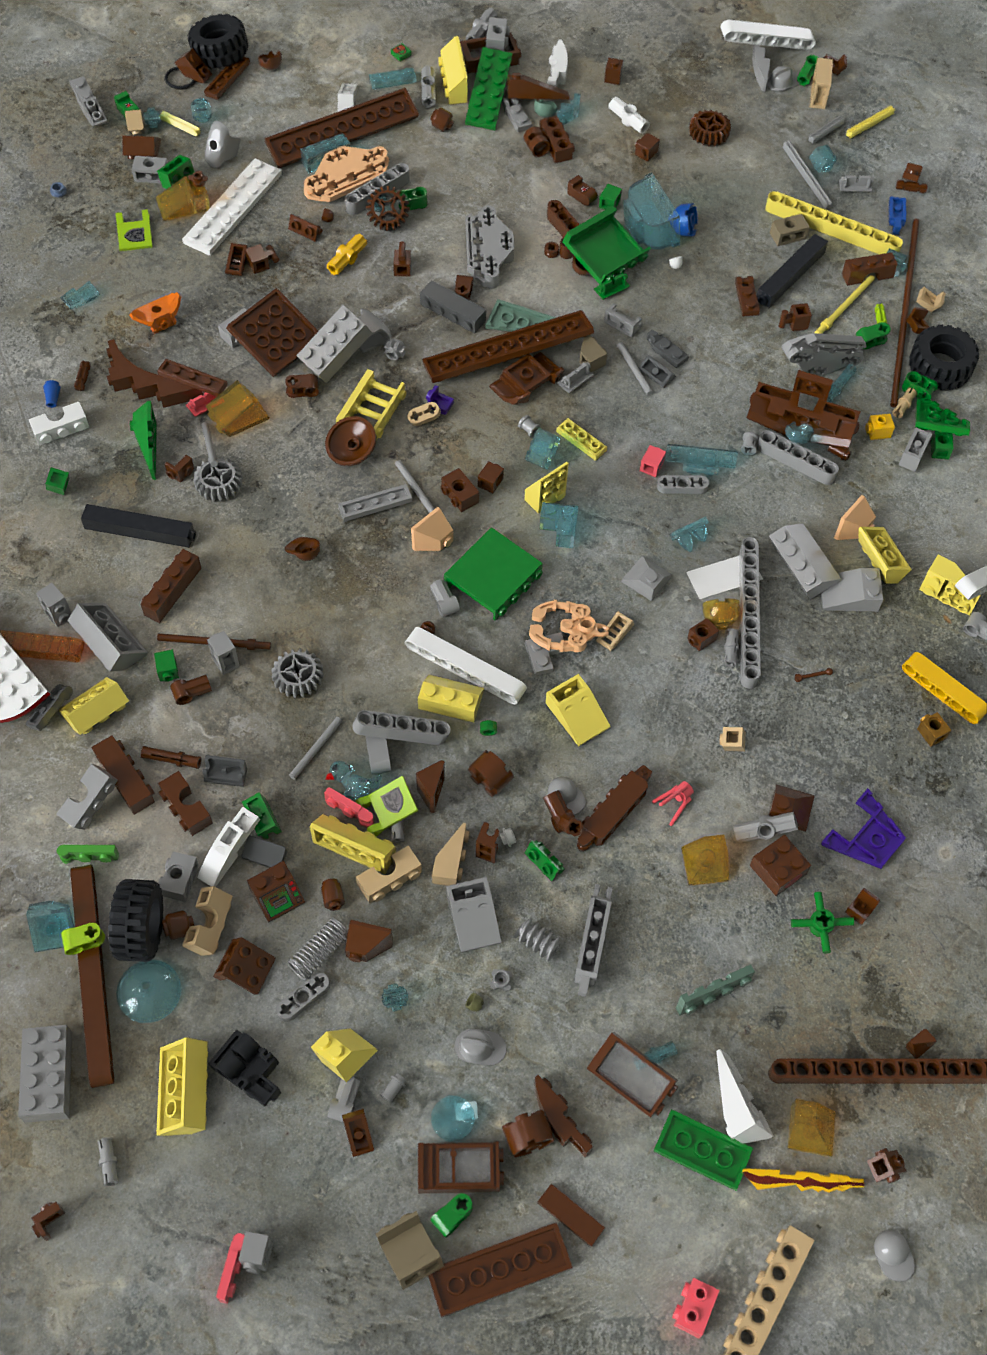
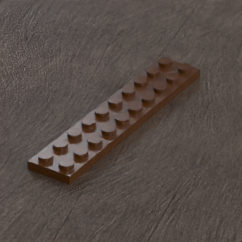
M405 87L265 138V143L279 169L418 118L419 113Z
M579 310L423 358L422 361L432 383H436L500 362H506L516 357H522L532 352H538L545 348L554 347L558 344L570 342L574 339L594 334V328L583 310Z

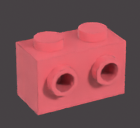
M695 1278L690 1283L686 1282L681 1292V1295L684 1296L682 1305L677 1304L672 1318L676 1319L673 1326L697 1338L702 1337L720 1290Z

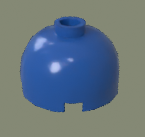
M694 203L681 204L676 207L673 215L670 216V225L681 236L692 237L696 234L697 229H694V226L698 224V213L696 206H693Z

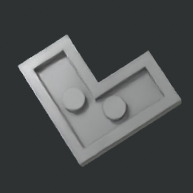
M561 632L545 636L551 639V642L561 643V640H564ZM532 639L525 640V646L535 676L553 672L554 668L550 655L563 652L553 649L548 651L536 644Z

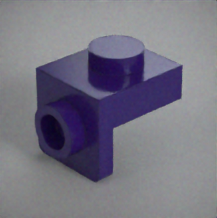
M437 385L432 390H429L426 395L427 403L435 402L444 415L448 413L454 404L453 398L439 393V386Z

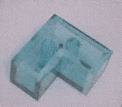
M542 502L540 530L557 531L556 547L574 548L579 506Z

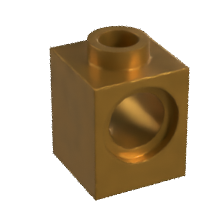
M938 712L922 717L920 719L921 723L917 728L930 747L947 739L951 732V729Z

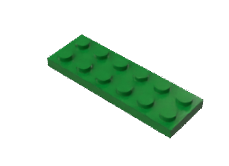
M483 47L465 125L490 130L496 129L513 53Z

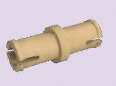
M908 388L903 397L899 398L898 404L892 412L895 417L898 414V418L903 417L905 411L911 407L912 401L917 395L915 389L911 391V388Z

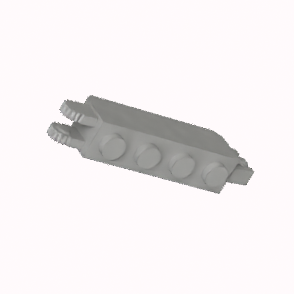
M595 884L594 893L591 895L574 979L575 983L580 984L579 996L586 997L588 986L594 987L612 902L611 894L613 887H608L605 894L606 898L598 897L600 885Z

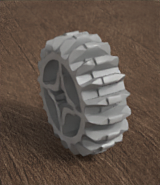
M222 456L221 459H217L218 465L216 467L211 466L209 458L207 463L202 462L201 466H197L193 481L201 497L204 496L206 500L211 498L213 502L219 499L221 502L223 498L228 500L229 496L234 497L235 492H239V487H242L243 477L239 466L235 462H231L230 458L225 460Z
M300 648L298 652L291 649L289 654L284 652V657L278 655V661H274V667L271 670L273 674L272 681H274L275 687L279 688L281 694L285 692L287 697L293 694L295 699L298 694H301V697H304V693L311 695V689L317 691V685H321V679L324 677L323 665L320 659L316 658L314 653L310 654L308 649L304 653Z

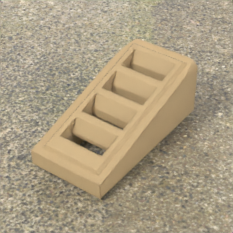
M617 611L607 625L609 627L608 632L616 635V638L607 635L598 637L596 642L612 651L634 626L633 620ZM620 621V622L623 623L625 626L622 627V626H620V625L617 624V623ZM616 627L621 631L618 633L613 628ZM606 637V638H608L609 640H611L612 643L609 644V643H607L606 641H604L603 639Z

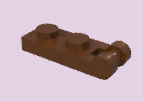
M747 276V278L736 277L735 285L742 316H758L760 309L753 276Z

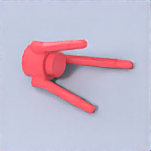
M683 781L678 786H674L671 790L652 800V803L664 799L659 803L660 806H663L673 798L679 802L683 801L669 823L670 826H673L686 805L692 800L690 796L694 793V790L689 783Z

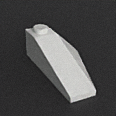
M719 1049L716 1052L723 1113L728 1135L742 1144L772 1138L773 1133L761 1110L758 1111L751 1103V1100L754 1099L751 1092L743 1084L741 1085L743 1079L728 1054Z

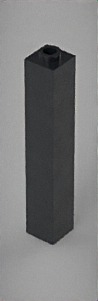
M814 234L758 289V302L770 308L825 254L828 241Z
M86 504L81 516L84 529L187 548H190L191 542L195 541L196 531L191 522Z

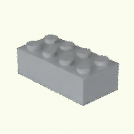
M342 305L297 354V357L327 383L368 339L372 332L358 317Z
M67 1025L22 1029L18 1117L24 1123L69 1119L72 1031Z

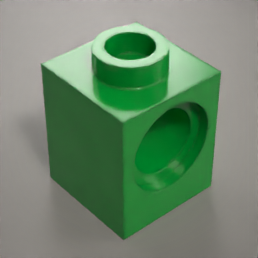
M607 184L600 195L599 208L603 210L611 206L616 208L621 201L622 188Z
M934 432L930 441L931 458L949 460L954 449L953 433Z
M51 467L45 483L46 490L64 495L70 479L69 473Z
M173 649L154 653L160 682H169L179 678Z

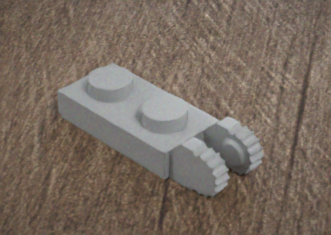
M506 98L502 99L506 114L517 132L532 127L531 121L518 103L517 98H511L513 106L509 105Z

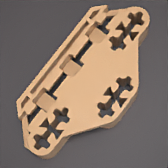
M342 146L326 153L315 174L304 180V195L310 200L331 202L349 194L387 171L389 164L387 150L382 146L370 150Z

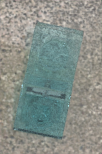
M574 93V100H571L570 104L561 103L560 109H557V116L563 125L579 116L581 94Z

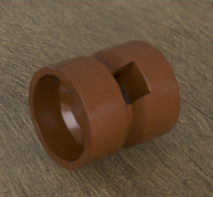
M531 127L524 133L523 139L533 156L542 157L548 153L551 144L540 127Z

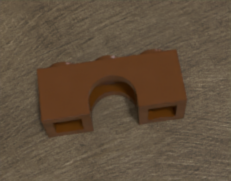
M892 252L847 259L843 267L842 276L847 286L863 283L864 278L870 273H875L877 280L890 279L894 277L898 263Z
M179 771L158 783L160 787L158 793L164 802H169L170 806L168 808L174 817L178 815L181 820L179 824L184 832L189 831L194 836L213 824L210 814L200 800L192 805L182 803L192 792L189 784Z

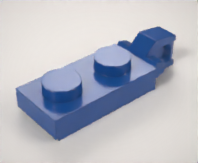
M890 196L889 226H893L892 231L894 235H899L901 227H904L906 222V198Z

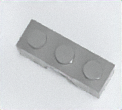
M94 764L90 765L80 780L88 789L87 797L82 802L67 798L57 813L59 817L72 827L84 830L91 823L93 815L103 806L104 799L114 790L115 784L118 779L102 767Z

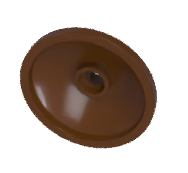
M351 416L343 418L329 430L325 441L326 452L336 464L341 466L357 465L366 460L373 452L376 445V432L372 424L362 417Z

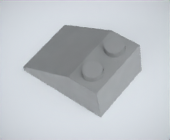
M859 568L838 573L841 581L821 593L823 610L878 612L883 602L880 569Z

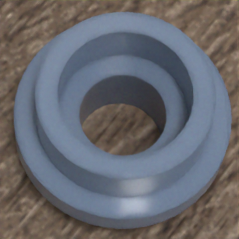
M55 182L51 185L50 193L52 196L62 197L66 194V187L61 182Z

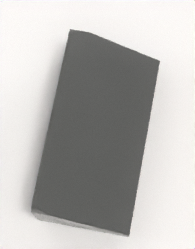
M649 355L638 367L641 372L663 388L676 377L674 373Z
M249 835L242 858L271 868L284 861L287 850L284 846Z

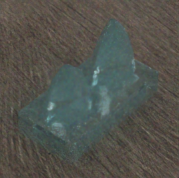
M703 517L670 534L672 541L677 540L685 550L692 552L693 539L691 532L697 539L705 542L707 538L706 525L709 523L707 517Z

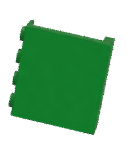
M614 206L609 207L568 231L562 241L598 283H603L609 279L613 280V277L621 272L624 273L628 268L632 269L639 261H645L651 249L649 246L643 250L614 217L617 212Z
M491 527L444 574V580L449 588L452 585L456 586L493 613V620L496 621L500 616L505 615L508 607L511 604L514 605L523 592L529 590L534 580L537 581L542 576L543 563Z

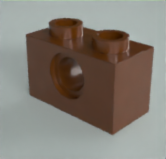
M460 468L441 477V491L444 495H448L455 508L457 507L463 512L479 503V491Z

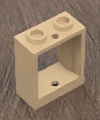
M817 58L811 84L810 108L825 109L831 87L832 59Z

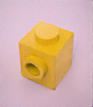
M891 414L870 415L868 423L865 424V430L869 434L870 440L891 438L895 428Z

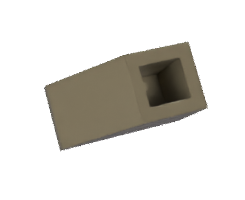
M588 335L583 339L580 364L588 362L591 366L589 371L593 372L606 365L607 352L597 343L595 337Z

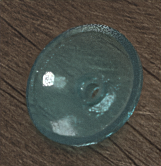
M159 960L138 962L128 968L121 976L116 991L117 1002L123 1013L130 1019L142 1023L155 1022L163 1019L174 1010L180 999L181 983L175 970L165 962ZM150 984L148 989H143V986Z

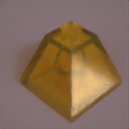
M724 834L705 836L681 847L689 886L729 881L728 850Z
M795 1099L791 1105L787 1149L832 1157L836 1112L818 1102Z

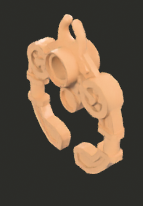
M554 600L538 605L532 612V620L542 622L546 618V613L556 611V609H563L565 613L572 614V619H563L560 623V630L570 634L568 640H561V643L551 642V639L543 636L541 625H530V638L548 651L553 649L560 650L559 652H582L585 650L587 642L591 641L594 637L609 635V627L596 623L594 618L590 616V608L584 604ZM598 629H604L605 632H599Z

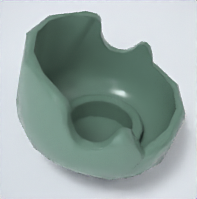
M535 99L534 109L540 117L547 118L556 114L558 107L554 102L544 101L543 99H540L538 102Z

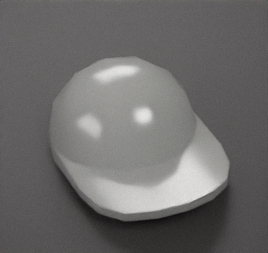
M560 776L549 784L548 794L559 790L567 808L574 815L584 809L585 797L574 781L568 777Z
M886 1230L880 1233L875 1239L874 1251L882 1272L890 1280L897 1282L906 1281L914 1273L915 1267L907 1240L902 1234L894 1230Z

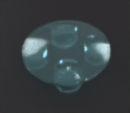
M448 1095L441 1099L434 1106L431 1113V1124L435 1133L447 1141H458L465 1138L471 1132L475 1123V1114L472 1106L464 1098Z

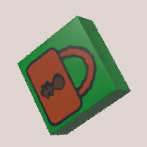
M403 43L390 49L391 54L398 61H402L412 55V51Z

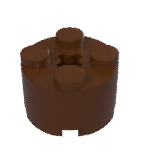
M487 750L468 769L472 774L470 778L477 785L483 784L486 787L484 790L491 797L497 795L514 778L511 770L508 772L505 770L506 764L496 754Z
M538 1110L532 1113L531 1116H528V1113L520 1114L515 1117L516 1122H510L502 1126L510 1150L515 1158L529 1155L533 1150L537 1148L541 1150L554 1142L552 1131L543 1110Z

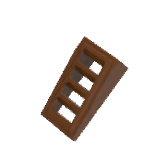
M231 243L225 274L242 276L247 260L245 249L248 248L247 245ZM231 268H237V269H239V271H237V270H230V269H231Z

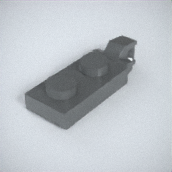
M653 329L647 333V340L650 342L652 350L673 367L678 368L688 360L689 355L665 336L659 335Z

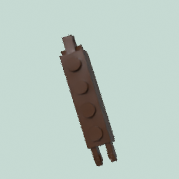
M642 765L635 772L631 770L628 775L624 774L618 781L619 785L615 789L611 788L609 790L606 800L596 805L591 817L587 816L582 821L583 828L577 843L579 851L584 852L588 850L593 843L596 846H602L646 796L647 782L652 775L650 769Z

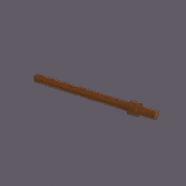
M160 633L157 635L158 641L208 645L207 639L210 638ZM230 639L235 647L247 648V650L271 649V642L256 641V639Z

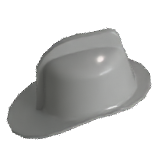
M779 66L768 77L767 86L774 91H783L799 85L797 81L798 74L789 67Z
M467 1029L456 1038L455 1051L457 1056L465 1062L495 1065L504 1058L506 1044L499 1034L492 1031Z

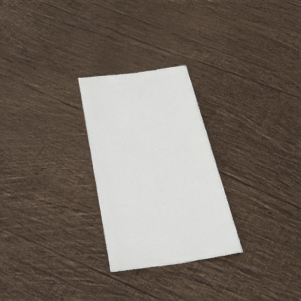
M739 556L686 572L699 599L740 587ZM759 572V581H760V580H763V578H762V576H761V574H760V572Z

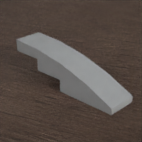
M754 44L752 54L753 69L761 90L765 91L770 59L764 58L766 48Z

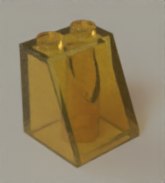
M238 380L206 405L209 411V418L217 423L215 426L217 430L229 437L265 422L270 418L256 396Z

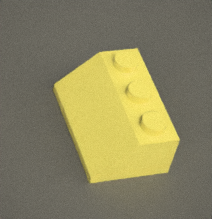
M861 526L858 529L859 543L863 551L870 558L872 565L880 569L881 579L886 584H898L912 569L885 528Z
M428 675L423 681L418 696V709L474 723L484 688Z
M106 677L59 709V712L75 732L80 735L82 733L87 734L93 729L92 726L98 722L106 721L114 711L118 712L125 708V704L129 700L118 683Z

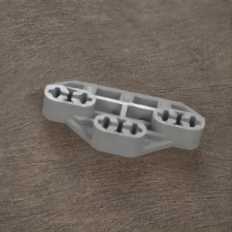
M487 205L482 207L477 215L472 216L471 212L465 217L467 270L484 287L493 289L499 285V267L503 263H511L514 259V235L496 217L495 208ZM487 219H490V226L487 225ZM478 221V223H481V227H472V223ZM476 236H479V240H482V244H473V240H476ZM505 242L508 244V250H505ZM477 253H480V257H483V261H474V257H477ZM490 267L493 268V275H490ZM474 269L481 270V274H484V278H481L480 276L475 274Z
M811 333L790 339L782 345V350L791 363H797L804 372L821 377L845 366L860 364L864 359L863 348H866V342L862 336Z

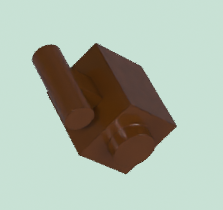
M403 241L399 243V250H394V276L411 275V250H405L406 243Z
M261 244L245 249L247 262L254 274L270 269L268 260L272 259L274 263L279 262V258L272 245L266 246L267 251H264Z
M808 303L791 305L790 312L783 310L778 325L779 328L783 329L789 323L792 331L807 330L812 317Z

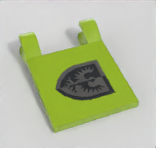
M148 209L141 210L142 221L124 222L122 212L115 213L120 251L153 248Z
M403 776L356 800V803L365 809L371 804L373 805L380 822L370 825L367 830L375 836L380 835L385 829L419 811Z

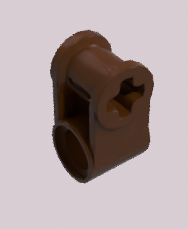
M457 275L456 294L470 300L474 276Z
M315 374L289 375L285 379L288 397H315L319 394L318 378Z

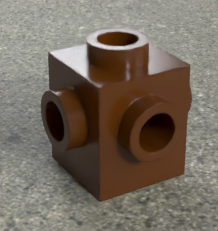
M885 1148L877 1151L875 1157L867 1160L876 1182L887 1181L890 1184L900 1180L899 1175L907 1172L904 1159L897 1150L888 1151Z

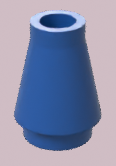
M48 380L43 385L46 406L54 408L57 406L61 387L59 382Z

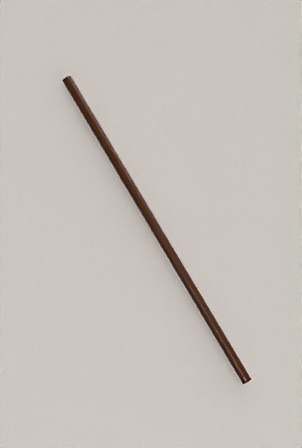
M918 218L913 220L890 403V406L893 408L898 403L907 329L906 320L909 313L920 222Z

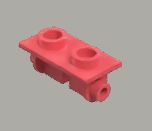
M205 392L203 396L200 395L190 399L186 407L196 417L225 400L222 396L217 397Z

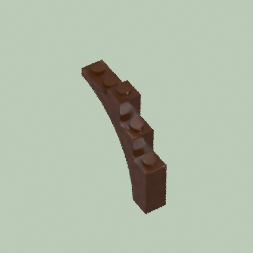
M114 339L108 341L109 348H106L109 359L112 358L113 361H110L111 367L108 368L110 375H107L109 386L113 385L115 392L132 388L133 394L137 393L139 400L156 396L157 401L162 402L163 408L190 402V399L200 395L203 396V391L135 366L120 352Z

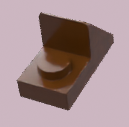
M364 1109L343 1114L342 1118L352 1156L356 1157L374 1151Z

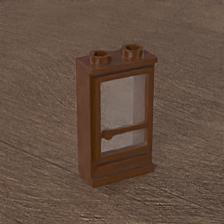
M499 1141L479 1143H418V1194L499 1192L500 1185H504V1171H499V1162H503V1148H499Z

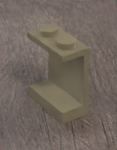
M417 1211L403 1215L399 1221L382 1227L376 1233L379 1244L403 1290L444 1267L442 1258L426 1233Z

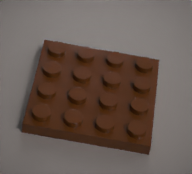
M277 288L226 327L273 378L297 360V354L318 333V330Z

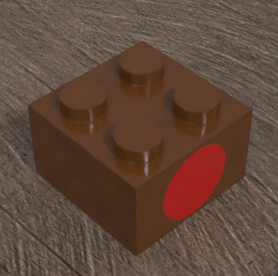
M784 834L754 855L750 866L772 893L777 896L807 875L811 864Z

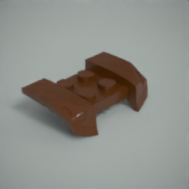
M542 352L533 357L527 354L505 368L500 378L490 384L489 388L507 403L513 405L526 403L529 401L531 392L548 380L555 384L559 376L563 374L564 369L554 364Z

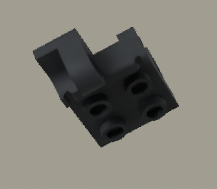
M237 1029L208 1063L212 1069L239 1089H243L247 1096L251 1099L254 1098L264 1107L270 1100L275 1102L281 1094L280 1089L267 1079L279 1064L277 1058L271 1052H268L267 1049L262 1048L248 1034L241 1033Z

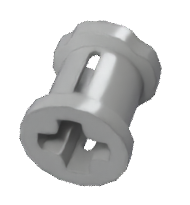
M529 415L522 417L519 421L518 427L524 429L530 438L535 437L541 430V425L535 424Z
M746 432L743 434L742 439L744 443L741 446V452L745 455H753L757 451L756 442L758 441V435L754 432Z

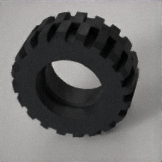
M229 14L204 17L201 21H197L195 25H192L188 33L190 49L193 48L207 68L210 67L211 69H220L239 62V59L246 55L249 48L242 21L236 16Z
M952 325L932 326L923 330L917 336L909 356V366L911 371L918 372L936 381L940 390H953L956 387L963 386L970 380L979 359L978 345L975 344L976 342L973 337L970 338L969 333L961 331V328H953ZM933 354H945L955 362L942 361Z
M124 879L116 886L109 913L108 938L110 942L109 947L112 951L111 954L119 961L148 962L156 956L161 940L164 911L162 889L156 881Z

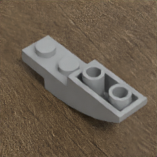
M82 76L70 80V86L77 102L91 126L94 128L108 123L85 77Z

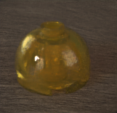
M725 598V601H719V599L706 601L703 603V616L705 619L708 618L718 630L728 629V626L734 624L740 616L739 600Z

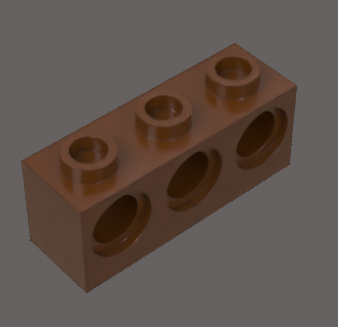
M558 116L541 119L539 127L551 144L549 153L554 163L572 160L575 147L569 140V134L565 132L564 125L560 122Z

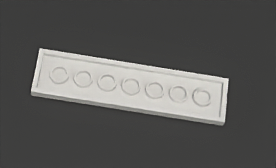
M254 159L182 239L183 244L211 256L282 175L281 169Z

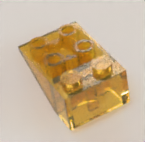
M186 176L155 198L163 221L208 211L210 203L205 186L195 187L192 181H189V176Z

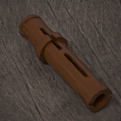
M143 746L141 750V758L176 764L177 767L187 766L199 769L202 762L201 757L187 755L182 751L176 753Z

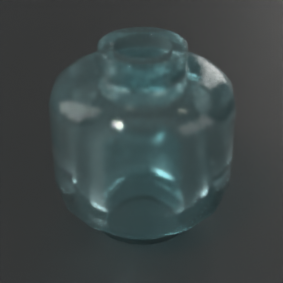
M197 98L191 103L190 108L194 120L205 123L212 117L211 105L208 100Z

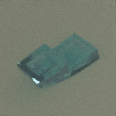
M88 281L77 291L72 288L60 298L71 310L89 303L101 294Z

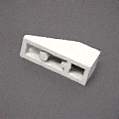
M342 83L338 92V112L355 106L357 84Z

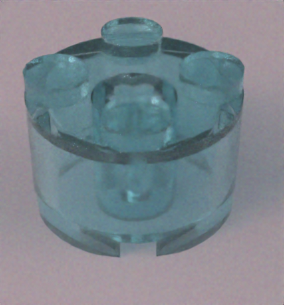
M538 428L532 438L530 448L527 450L525 460L548 470L552 462L551 459L558 450L561 437Z

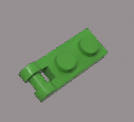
M60 845L57 848V854L64 864H69L72 860H79L81 862L99 860L108 863L112 860H118L119 856L115 845Z

